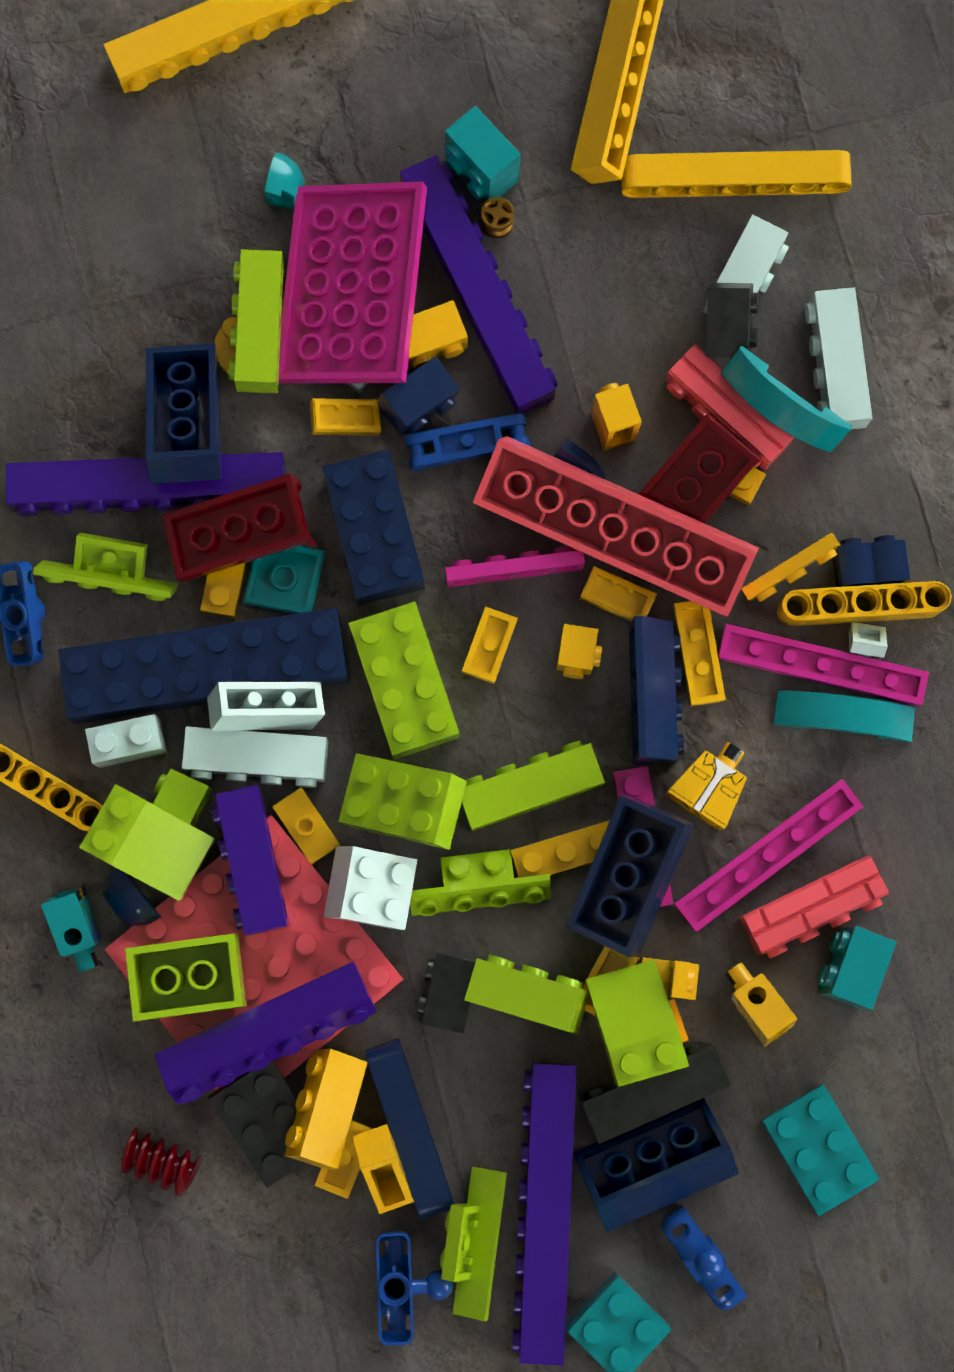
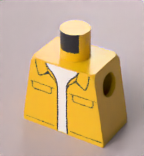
M729 742L725 744L718 757L705 750L667 790L665 796L716 830H724L747 779L745 775L735 769L744 752Z
M741 962L725 974L736 989L732 994V1002L764 1047L794 1026L797 1017L763 973L753 978ZM752 994H758L763 999V1003L754 1004L748 997Z

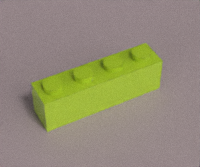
M241 249L240 262L234 261L233 277L234 282H239V294L232 295V315H237V327L231 326L230 346L236 347L235 359H229L228 374L229 380H234L237 392L278 394L284 273L282 251Z
M581 740L562 746L561 750L563 753L549 757L548 752H544L528 758L529 765L516 769L514 763L496 769L497 776L483 780L482 775L465 780L467 783L461 804L471 832L603 786L605 781L591 743L582 746Z

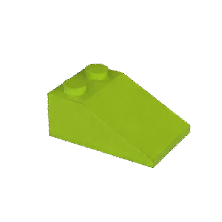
M115 784L79 848L168 896L181 901L215 838Z
M655 959L585 979L616 1086L620 1087L689 1067L680 1032Z

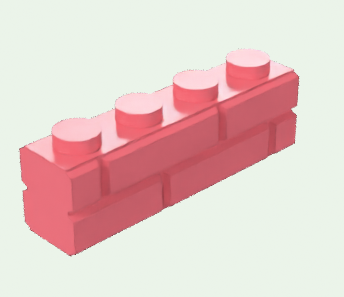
M694 344L668 371L665 379L668 383L667 389L675 398L679 400L685 398L693 406L691 410L699 420H702L706 414L711 413L715 417L714 419L755 455L758 454L762 457V460L754 468L759 466L765 471L788 448L795 437L780 429L749 405L721 374L723 368L711 357H707V354Z
M869 855L740 916L739 919L756 954L763 955L767 953L770 959L787 951L786 943L796 938L799 939L800 943H803L820 935L817 928L827 923H830L832 928L851 920L849 913L860 907L863 913L881 906L883 903L880 898L889 893L872 857Z

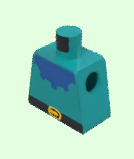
M85 885L50 896L41 904L61 957L72 954L78 972L98 966L99 962L93 946L97 945L101 940V934ZM75 928L79 930L82 934V938L75 937L72 934L71 929Z

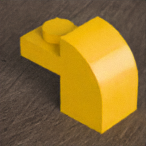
M640 957L638 964L654 959ZM655 959L667 997L696 1000L699 964Z

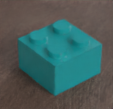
M476 105L445 130L444 162L454 176L460 175L468 183L466 186L475 199H482L486 202L490 198L501 197L519 182L521 154Z
M858 926L842 927L840 932L836 931L829 945V951L833 952L828 966L825 964L822 966L817 978V985L821 986L818 994L856 1009L873 1010L897 941Z
M615 1270L566 1323L567 1332L608 1372H634L672 1330L668 1322Z

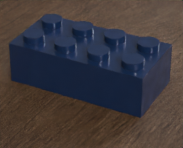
M215 343L146 348V462L152 484L222 479L220 366Z
M389 449L322 466L358 606L425 589L421 567Z
M620 795L566 924V928L629 958L640 955L695 824L633 796Z

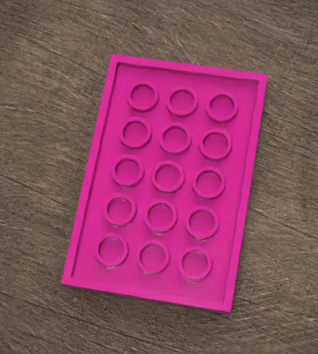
M424 182L298 186L281 317L279 384L406 383L427 186Z

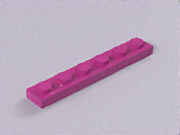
M725 624L718 651L719 660L920 707L923 704L929 676L928 671L730 624Z
M843 779L839 780L675 902L674 906L694 933L699 931L864 806Z

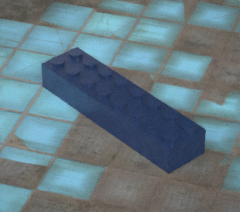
M338 608L58 649L66 716L74 724L208 704L207 697L218 682H321V687L349 682Z

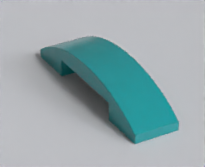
M741 345L721 371L727 382L749 405L780 429L811 446L832 452L851 430L852 425L826 406L821 411L816 409L768 374L766 371L769 365Z
M777 690L773 725L876 736L877 739L911 743L915 708L854 696Z

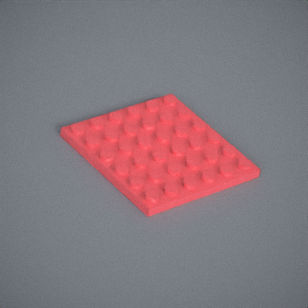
M272 815L267 818L290 927L251 936L244 935L243 929L237 930L233 909L239 908L236 894L230 895L226 881V874L231 873L229 859L223 860L222 856H219L194 876L181 901L168 897L156 907L161 918L150 924L132 926L104 949L128 979L125 948L233 933L239 934L247 1006L158 1018L177 1043L353 961L365 982L373 1004L404 980L359 923L324 917L329 885ZM346 1027L337 1030L327 1039L316 1040L303 1046L297 1053L288 1056L284 1055L273 1060V1062L285 1078L314 1054V1050L322 1048ZM215 1087L213 1089L216 1091L221 1087Z

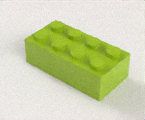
M414 601L350 622V630L393 760L459 739L460 733L416 602Z

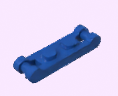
M513 414L406 435L404 437L406 448L410 449L412 457L409 459L410 470L414 472L423 471L430 467L492 456L498 439L502 438L501 430L506 429L510 430L512 439L531 447L529 437L525 436L523 428L526 426L524 414ZM433 443L435 453L425 455L423 446Z

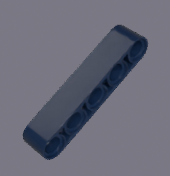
M399 1038L366 1049L365 1055L420 1219L423 1220L450 1210L451 1204H454L453 1197Z

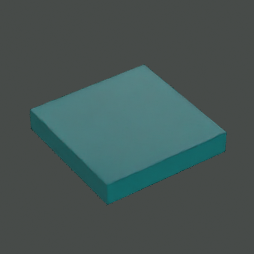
M296 546L253 560L243 605L287 615L313 611L326 552Z

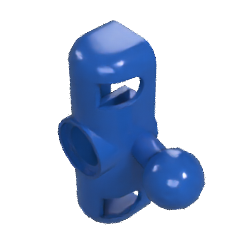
M27 561L0 564V622L6 659L11 666H29L41 662L44 658L41 622L45 618V607L43 602L37 597L32 574L33 567ZM16 571L17 585H3V573ZM18 640H25L27 653L14 655L11 650L12 643Z
M680 1205L663 1219L661 1224L663 1233L675 1248L697 1283H700L717 1308L729 1310L747 1297L745 1291L725 1265L727 1260L710 1236L708 1234L705 1236L683 1205ZM680 1224H686L687 1229L675 1239L670 1230ZM723 1285H730L729 1291L718 1299L714 1291Z
M386 1231L379 1234L376 1240L379 1339L382 1344L387 1346L406 1345L412 1341L414 1335L413 1295L427 1294L434 1300H442L450 1295L453 1282L441 1280V1270L433 1271L426 1279L412 1280L411 1240L409 1235L404 1231ZM403 1240H406L408 1243V1255H403ZM385 1241V1255L379 1256V1242ZM391 1278H398L403 1281L406 1289L402 1294L393 1296L385 1289L386 1281ZM406 1315H410L411 1330L406 1329ZM387 1316L388 1330L382 1331L381 1318Z

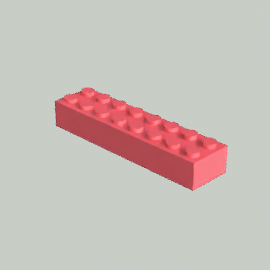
M508 436L498 439L473 500V503L726 617H728L759 550V547Z

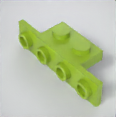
M79 533L76 536L74 565L42 560L33 568V575L43 576V579L47 582L63 583L65 580L78 582L77 585L85 589H96L98 586L112 588L111 591L120 595H130L132 592L146 594L145 597L147 599L155 601L171 598L178 587V583L144 577L148 544L86 533Z
M510 849L440 857L444 887L412 890L410 907L412 916H432L437 913L450 911L467 912L475 908H501L509 904L525 902L530 904L539 903L542 900L551 899L550 874L514 878Z
M473 1166L467 1203L451 1204L450 1211L446 1216V1245L440 1257V1266L442 1268L441 1280L456 1282L452 1312L454 1315L488 1321L507 1172Z

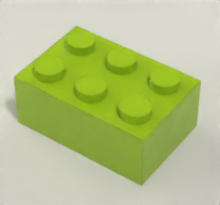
M356 753L338 822L355 829L450 850L467 781L452 773Z
M233 933L125 948L133 1022L247 1006L239 934Z
M490 954L487 961L479 958L476 959L464 1001L567 1032L579 1033L589 998V992L581 989L582 982L561 975H557L556 981L547 979L549 972L524 964L521 971L513 969L515 962Z

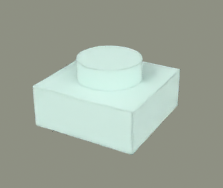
M851 622L848 632L850 653H856L864 657L884 658L888 647L886 627Z

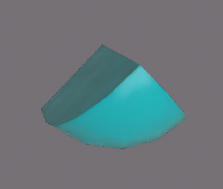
M277 152L272 159L264 193L268 205L294 210L298 186H304L305 180L299 166L290 157L280 152Z

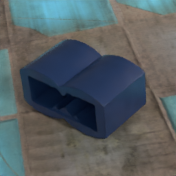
M894 535L878 536L874 538L872 543H861L860 538H848L841 540V546L834 549L838 554L833 558L836 587L908 583L910 581L905 540H895Z

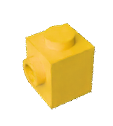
M564 624L556 670L563 671V676L583 679L584 674H591L593 666L599 667L602 646H596L598 629Z

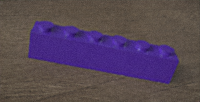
M353 961L154 1055L166 1091L179 1105L183 1102L195 1101L202 1093L215 1087L229 1085L235 1078L247 1072L261 1070L269 1062L284 1055H293L307 1044L316 1040L327 1039L337 1030L350 1024H359L377 1011L365 982Z

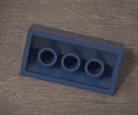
M634 616L628 628L633 765L675 764L678 761V755L684 754L683 734H677V721H682L683 716L682 700H676V686H681L680 665H675L674 652L680 651L679 631L673 630V621Z
M705 1098L599 1144L597 1142L573 1153L606 1232L739 1174L731 1147Z

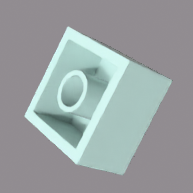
M336 846L324 917L387 929L405 930L417 859L354 846Z

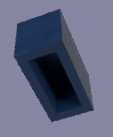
M434 357L409 374L406 383H396L381 393L377 404L401 436L410 430L414 434L430 422L427 419L436 412L439 415H443L455 406V398L460 388L438 358Z

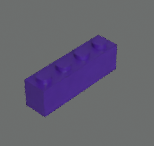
M258 785L215 794L217 803L211 804L215 825H222L224 838L219 839V848L222 859H229L231 873L226 874V881L230 895L236 894L239 908L233 909L237 930L243 929L244 935L251 936L290 927L261 788Z

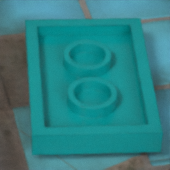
M824 1084L816 1086L761 1119L817 1216H821L880 1180Z

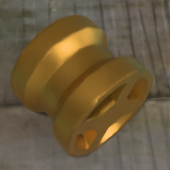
M493 197L483 204L481 208V227L487 236L500 239L506 237L512 231L515 210L509 200L503 197Z

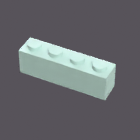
M855 287L815 291L809 303L805 305V318L807 324H812L813 336L809 338V349L811 356H816L817 368L813 371L815 388L820 389L821 401H818L817 409L821 411L826 406L852 425L851 429L866 428L873 418Z
M186 726L182 769L186 772H191L190 778L211 780L212 774L226 775L225 780L230 782L245 783L247 782V777L261 778V784L281 785L282 779L296 780L295 786L316 788L317 782L325 783L329 741L327 737L253 731H211V728Z

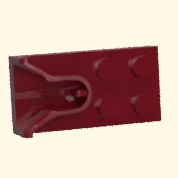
M709 413L697 424L641 490L639 495L702 523H706L752 468L762 460V457L758 454L755 455Z
M290 473L163 514L177 580L183 583L302 544L307 545L311 549L317 548L316 541L309 536L299 492L302 489L301 481Z

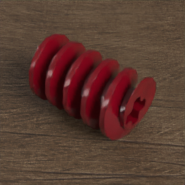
M135 1127L123 1150L121 1172L128 1174L135 1167L134 1175L136 1179L140 1180L148 1173L149 1184L154 1185L162 1178L161 1189L167 1191L175 1183V1195L179 1197L183 1195L197 1174L202 1161V1155L194 1163L190 1162L191 1150L189 1149L181 1157H178L177 1144L174 1143L168 1151H164L165 1139L161 1138L152 1146L151 1133L148 1132L142 1140H138V1128Z

